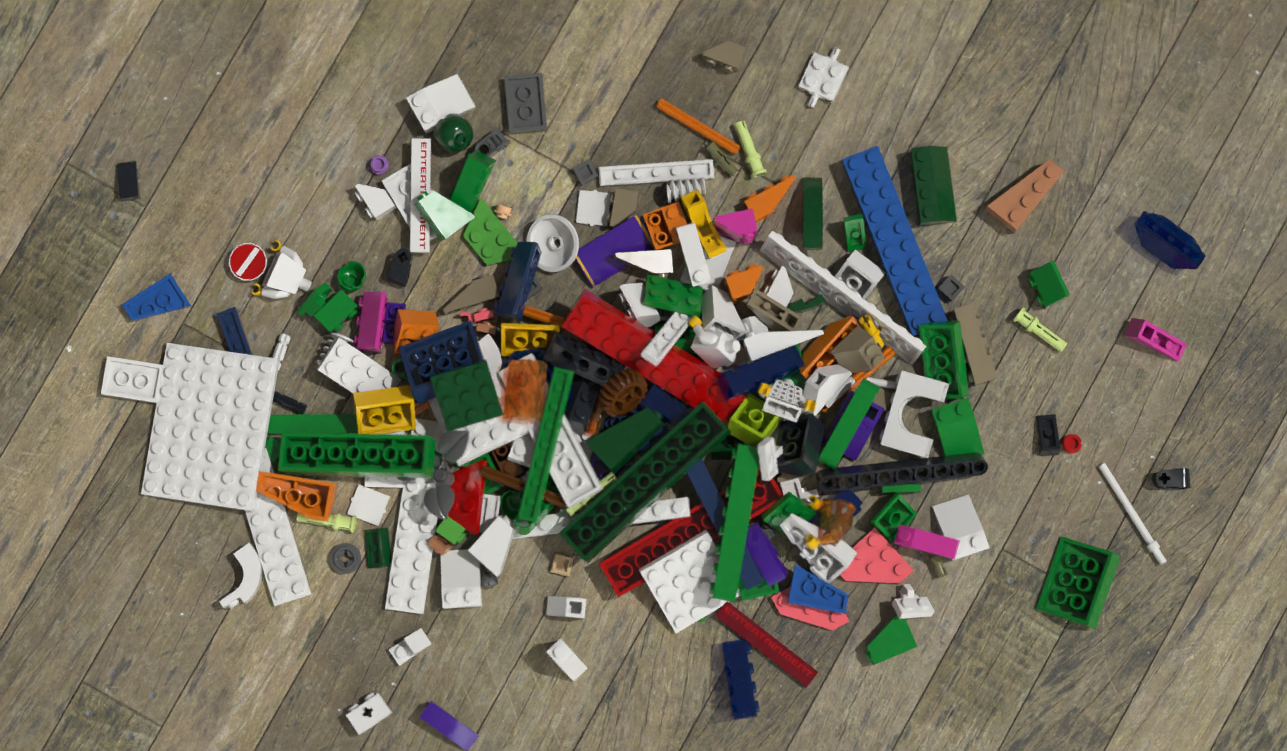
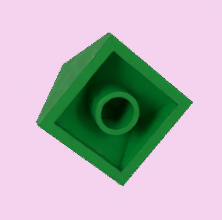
M897 492L871 520L870 524L888 540L893 542L896 539L899 525L907 526L917 513Z

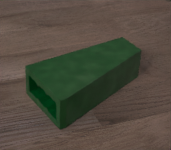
M647 407L591 438L586 444L610 470L617 473L665 425L661 420L663 416L656 409L652 411Z

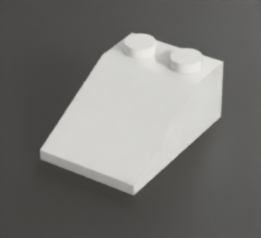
M458 74L406 97L425 134L434 131L438 121L448 117V114L457 113L463 115L476 107Z
M969 494L932 506L941 535L960 541L955 559L950 558V561L989 549L984 530Z
M469 549L450 550L443 556L441 555L443 609L482 607L480 561L468 551Z

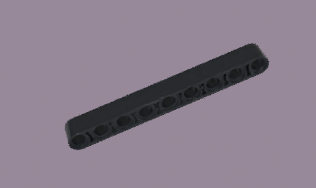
M980 453L957 454L837 467L834 470L827 468L820 470L816 474V481L821 490L832 492L980 476L987 472L988 463ZM981 461L979 466L974 467L976 462ZM962 463L960 468L955 469L957 464ZM944 466L941 470L936 471L937 467ZM925 468L923 472L917 473L918 469ZM906 470L904 474L898 475L899 471ZM882 472H887L885 476L879 477ZM863 474H868L866 478L860 479ZM844 476H849L847 480L841 481ZM825 478H830L827 483H822Z

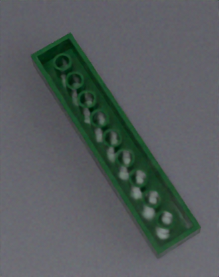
M703 401L559 533L585 562L589 563L723 441L731 431Z

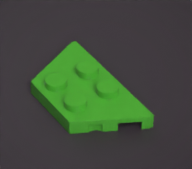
M481 199L473 214L475 218L469 222L463 237L486 266L510 262L513 259L511 258V252L513 247L517 246V241L484 200Z

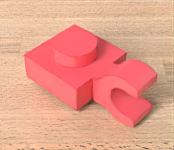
M488 308L479 309L474 315H471L469 312L460 313V317L467 316L469 318L468 321L471 320L472 324L495 319L493 310H488Z

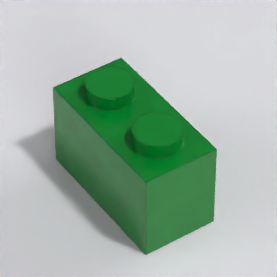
M341 289L314 317L330 333H338L344 327L343 323L347 319L351 320L357 315L359 307Z

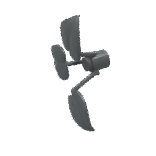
M447 431L440 437L438 442V450L443 454L441 458L445 469L439 468L433 472L434 480L438 484L435 485V488H430L426 491L424 504L431 514L440 519H447L454 502V491L450 486L454 483L455 477L450 472L451 468H449L446 459L453 463L462 457L469 441L468 431ZM396 477V478H398V479L401 480V481H408V480L412 479V478Z

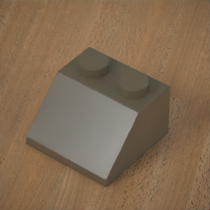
M857 326L831 351L837 363L851 373L872 371L885 358L874 338L860 326Z

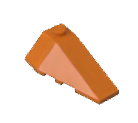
M258 471L256 491L309 519L329 520L335 503L338 484Z

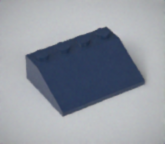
M471 320L399 347L408 380L418 404L436 397L430 378L431 375L485 360Z

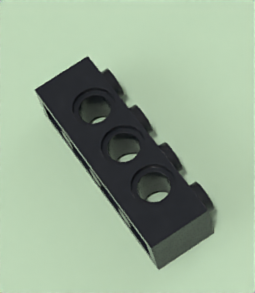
M559 332L555 333L543 358L564 369L574 371L575 374L603 387L604 383H607L609 378L614 376V373L618 374L626 366L603 352Z

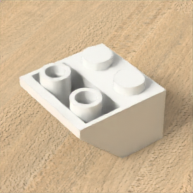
M643 283L623 284L620 286L621 293L619 296L622 305L628 311L631 318L647 328L661 321L655 307L643 305L645 290Z

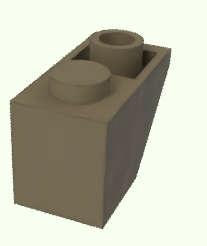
M727 41L704 51L702 59L709 65L715 66L717 64L722 66V69L727 72H738L746 52V47Z
M616 188L615 193H611L610 204H613L612 212L608 211L607 223H610L611 229L616 228L636 213L639 192Z

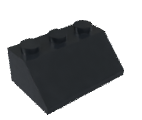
M575 373L564 414L573 432L585 435L602 386Z
M813 413L800 416L797 422L786 420L780 423L776 446H782L783 453L776 459L778 472L798 477L816 473L825 425Z

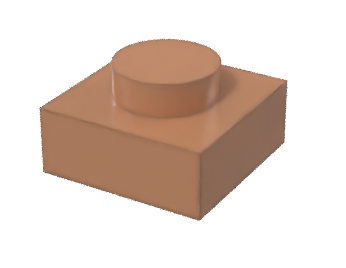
M483 321L482 324H477L476 332L496 337L497 327L494 326V323Z
M439 533L428 542L432 550L442 556L450 551L454 545Z

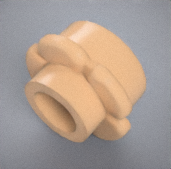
M497 204L496 210H493L497 212V217L507 219L508 216L512 215L510 214L512 208Z

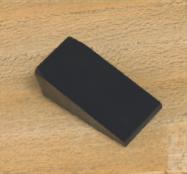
M136 161L117 163L120 200L141 199Z
M1056 414L1036 416L1040 456L1059 455L1060 443Z

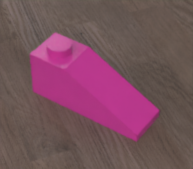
M1131 318L1124 334L1135 342L1176 361L1180 360L1187 345L1143 319Z
M899 525L894 543L904 548L955 559L960 541Z

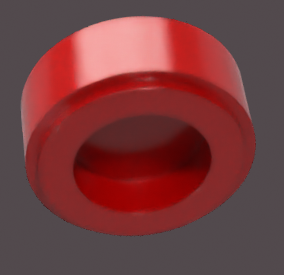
M1069 434L1063 439L1062 447L1065 452L1074 454L1081 449L1082 441L1079 436Z

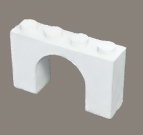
M901 371V374H898L896 378V392H893L891 396V410L887 412L885 417L887 424L885 430L883 429L880 434L881 445L928 458L933 439L909 432L903 424L902 411L907 402L916 397H926L944 402L949 384Z

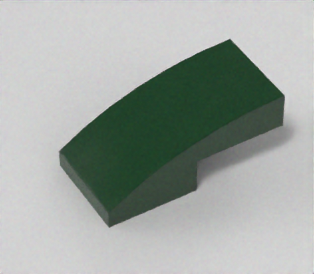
M822 294L807 304L801 298L787 308L796 314L804 313L825 304L826 300Z

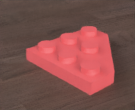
M874 528L852 548L857 554L849 567L840 576L844 581L900 584L914 570Z
M791 587L771 597L780 615L829 630H834L849 622L846 614L788 603Z

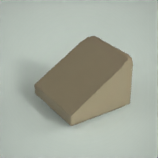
M880 388L873 403L883 407L885 412L890 404L892 394Z

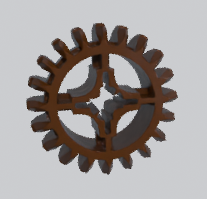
M634 369L620 370L618 374L614 373V376L609 378L607 383H604V387L600 389L601 393L598 395V402L602 410L608 415L618 418L621 415L625 416L628 412L631 413L634 408H637L639 403H642L641 400L646 397L645 393L648 391L646 388L648 384L644 377Z

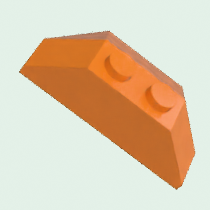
M848 316L829 324L823 331L824 334L819 335L804 352L800 373L808 380L817 368L838 364L831 351L857 326H860L862 329L863 327L853 316Z

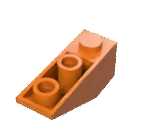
M787 175L779 180L780 183L775 186L769 184L763 188V192L759 194L755 192L746 197L744 206L746 210L753 208L756 223L773 214L795 182V175L792 177Z

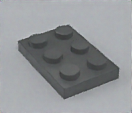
M542 73L504 76L509 133L547 130Z

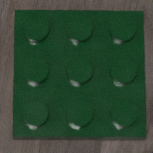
M486 359L430 376L447 431L503 415Z

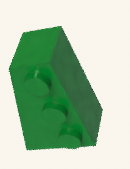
M477 150L472 154L469 153L464 162V168L457 177V185L450 192V201L471 213L497 160Z

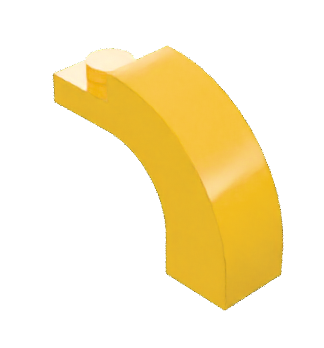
M697 189L681 196L689 223H695L702 249L706 252L709 259L726 252V246L712 223L706 202L700 191Z

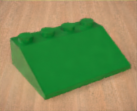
M1061 536L1036 609L1096 630L1120 556L1112 551Z

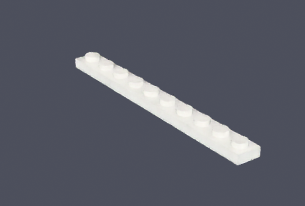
M689 498L656 501L632 524L691 517ZM582 511L575 513L576 516L574 517L568 512L546 515L529 534L520 535L515 530L512 539L560 534L559 532ZM521 521L519 525L527 526L528 522Z

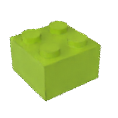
M749 393L730 418L728 428L731 431L730 434L750 446L758 447L761 441L771 436L778 426L781 417L762 411L765 402Z

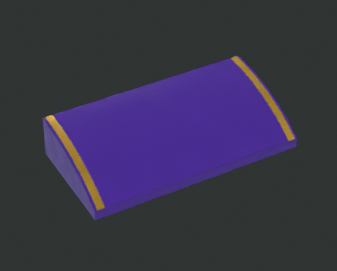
M637 214L579 249L575 261L593 288L628 267L611 258L612 254L654 251L655 247L649 232Z

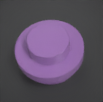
M377 155L370 160L369 166L373 173L380 175L388 170L389 163L384 156Z

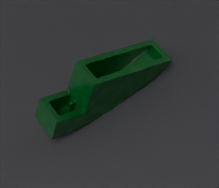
M803 177V250H822L823 248L822 178Z

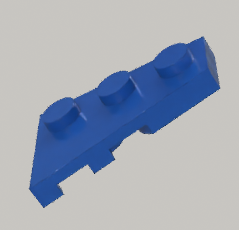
M169 274L123 303L122 306L131 320L137 321L187 308L191 304L173 276Z
M795 565L788 603L842 614L846 613L849 597L847 593Z

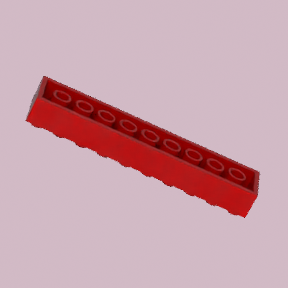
M583 289L563 320L562 327L630 369H634L643 377L690 406L696 408L704 401L725 425L728 424L730 418L746 398V388L675 344L656 367L642 357L641 354L657 333L586 289Z
M760 469L757 471L749 521L767 511L783 497L773 478L769 481L762 480ZM725 489L719 494L725 506H728L729 498H725L727 490ZM702 503L690 510L691 517L674 519L599 563L618 598L646 582L639 569L706 530L713 542L720 539Z

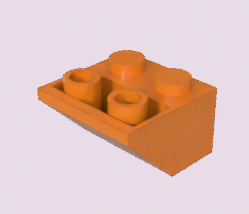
M679 202L643 214L655 250L680 245L676 227L686 225L687 222Z
M752 264L747 266L745 271L739 273L736 270L727 274L728 276L725 278L724 284L733 304L749 299L761 276L762 265Z
M398 309L394 323V354H400V346L438 332L439 323L435 311Z

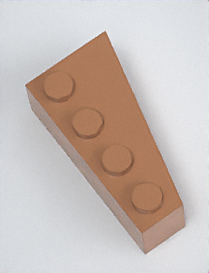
M1049 159L990 203L985 210L1015 233L1064 173V170Z

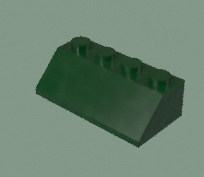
M924 146L911 148L909 155L919 227L957 222L947 147Z

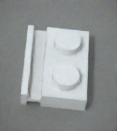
M483 495L479 533H484L499 516L501 496Z

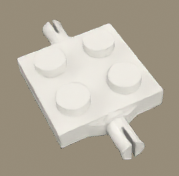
M833 47L829 57L814 52L799 84V88L811 95L807 106L814 108L818 98L834 102L849 70L848 66L836 60L841 51L840 49Z

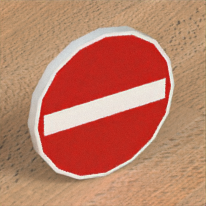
M244 243L238 245L232 251L229 257V266L231 272L237 278L243 281H252L264 273L267 267V257L259 246L253 243Z

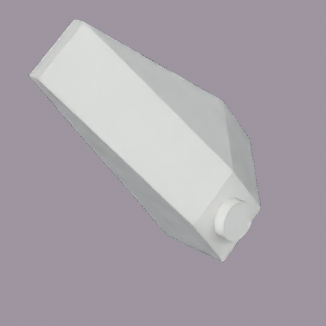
M792 513L780 524L790 541L800 549L802 558H806L811 565L809 567L818 578L829 584L849 567L857 554L843 540L820 529V533L823 531L822 534H819V527ZM813 534L816 539H818V535L819 538L833 536L834 541L818 544V547L812 550L805 544L807 542L805 536Z

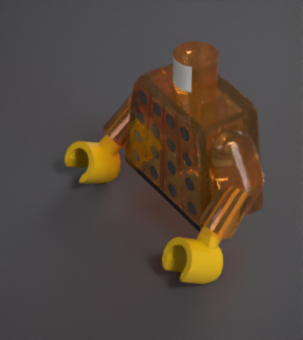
M812 495L809 499L814 503H809L808 505L813 510L820 509L818 539L813 534L806 535L805 539L807 542L805 544L812 550L817 548L818 544H821V546L829 544L836 546L851 530L853 513H855L856 508L852 503H846L842 499H823V501H820L815 495Z

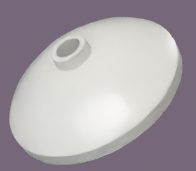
M555 214L542 216L531 225L527 234V242H537L542 253L538 263L539 268L548 272L562 271L568 268L576 259L579 239L574 226L566 218Z

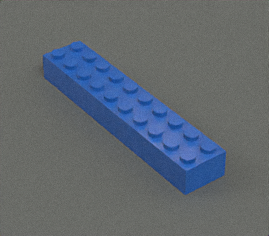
M875 146L842 159L841 165L883 270L886 272L885 275L908 333L913 337L920 336L919 324L948 321L879 147Z

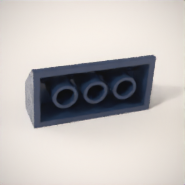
M517 242V246L513 247L511 252V258L513 259L505 272L507 279L501 285L500 294L502 295L494 308L498 319L517 324L521 323L542 253L537 242Z

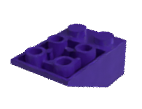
M851 390L847 394L822 444L826 445L855 393ZM872 402L843 455L855 461L857 460L884 410L883 407Z

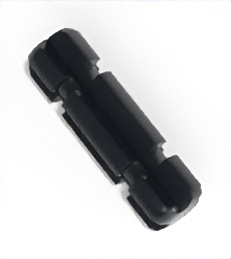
M274 391V402H279L280 405L291 410L295 409L300 414L305 413L307 409L306 404L298 403L297 400L284 394L282 396L281 393Z

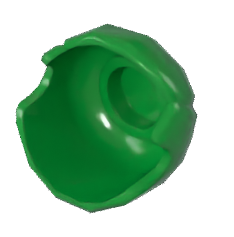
M348 261L345 266L340 267L337 275L339 286L345 291H357L362 288L366 281L364 266L356 261Z
M510 489L501 495L500 507L502 513L506 514L511 520H514L519 513L523 497L521 491Z

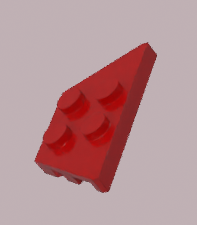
M480 460L453 473L455 479L454 483L450 486L454 491V502L448 517L475 535H479L485 486V477L481 476L480 471L483 466H487V461Z

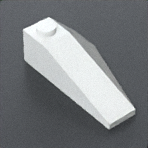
M823 330L761 332L757 334L756 331L745 334L746 338L742 342L748 362L822 335L824 332Z

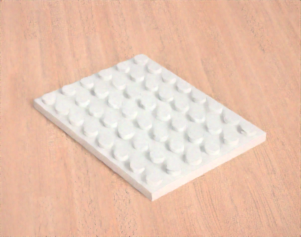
M167 343L158 403H156L141 494L254 511L258 492L256 491L258 471H261L280 360Z

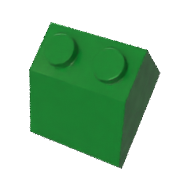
M1054 260L1028 274V283L1032 289H1035L1037 293L1035 296L1039 306L1042 305L1044 309L1065 300L1070 295Z

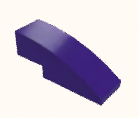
M757 522L750 525L745 545L769 586H772L786 578L788 570L778 558L777 550Z
M433 701L429 703L420 715V718L466 751L470 749L479 737V735Z

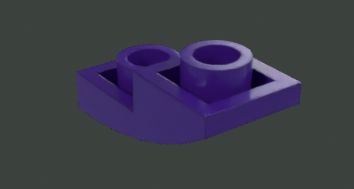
M387 302L383 343L394 344V323L398 309L406 310V304Z

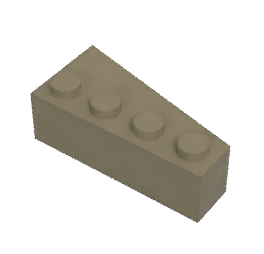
M976 303L954 309L950 314L951 317H949V321H960L965 364L968 368L966 374L969 383L972 382L973 386L998 378L991 353H987L986 350L988 349L987 339L980 332L983 325L981 318L976 316L974 311L978 309Z

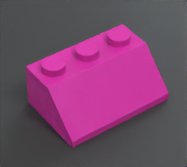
M753 208L716 216L714 219L716 231L737 244L748 245L752 244L753 240H756L758 230Z
M364 292V297L360 296L359 308H362L361 316L358 315L357 327L360 328L359 335H355L354 346H357L358 351L382 352L385 314L388 302L386 292Z

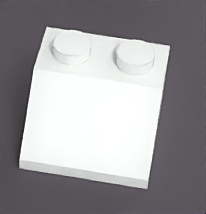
M855 250L835 275V278L843 281L848 288L858 292L861 298L866 300L886 272Z

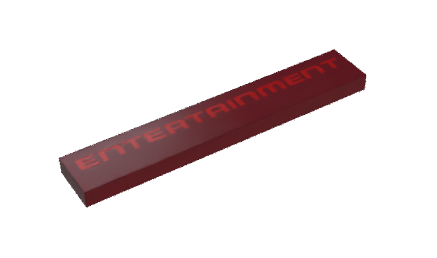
M728 601L725 602L715 615V617L805 687H808L818 674L817 670Z

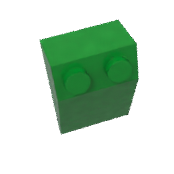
M969 398L940 406L930 411L944 456L967 453L985 454Z

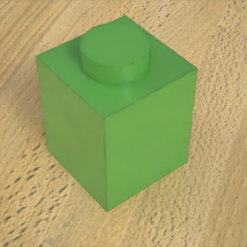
M450 517L443 520L436 530L437 533L454 545L457 543L461 544L467 536L465 534L466 529Z

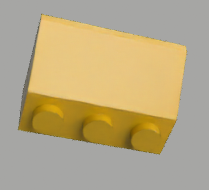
M501 323V356L525 357L532 353L534 357H544L555 333H560V326Z
M410 385L353 393L358 434H386L416 429L414 398Z

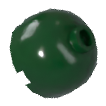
M457 113L448 114V117L438 121L434 130V137L442 149L451 153H458L470 146L473 140V128L462 115Z

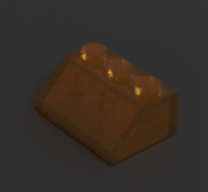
M525 359L509 361L503 419L541 422L547 363L539 360Z

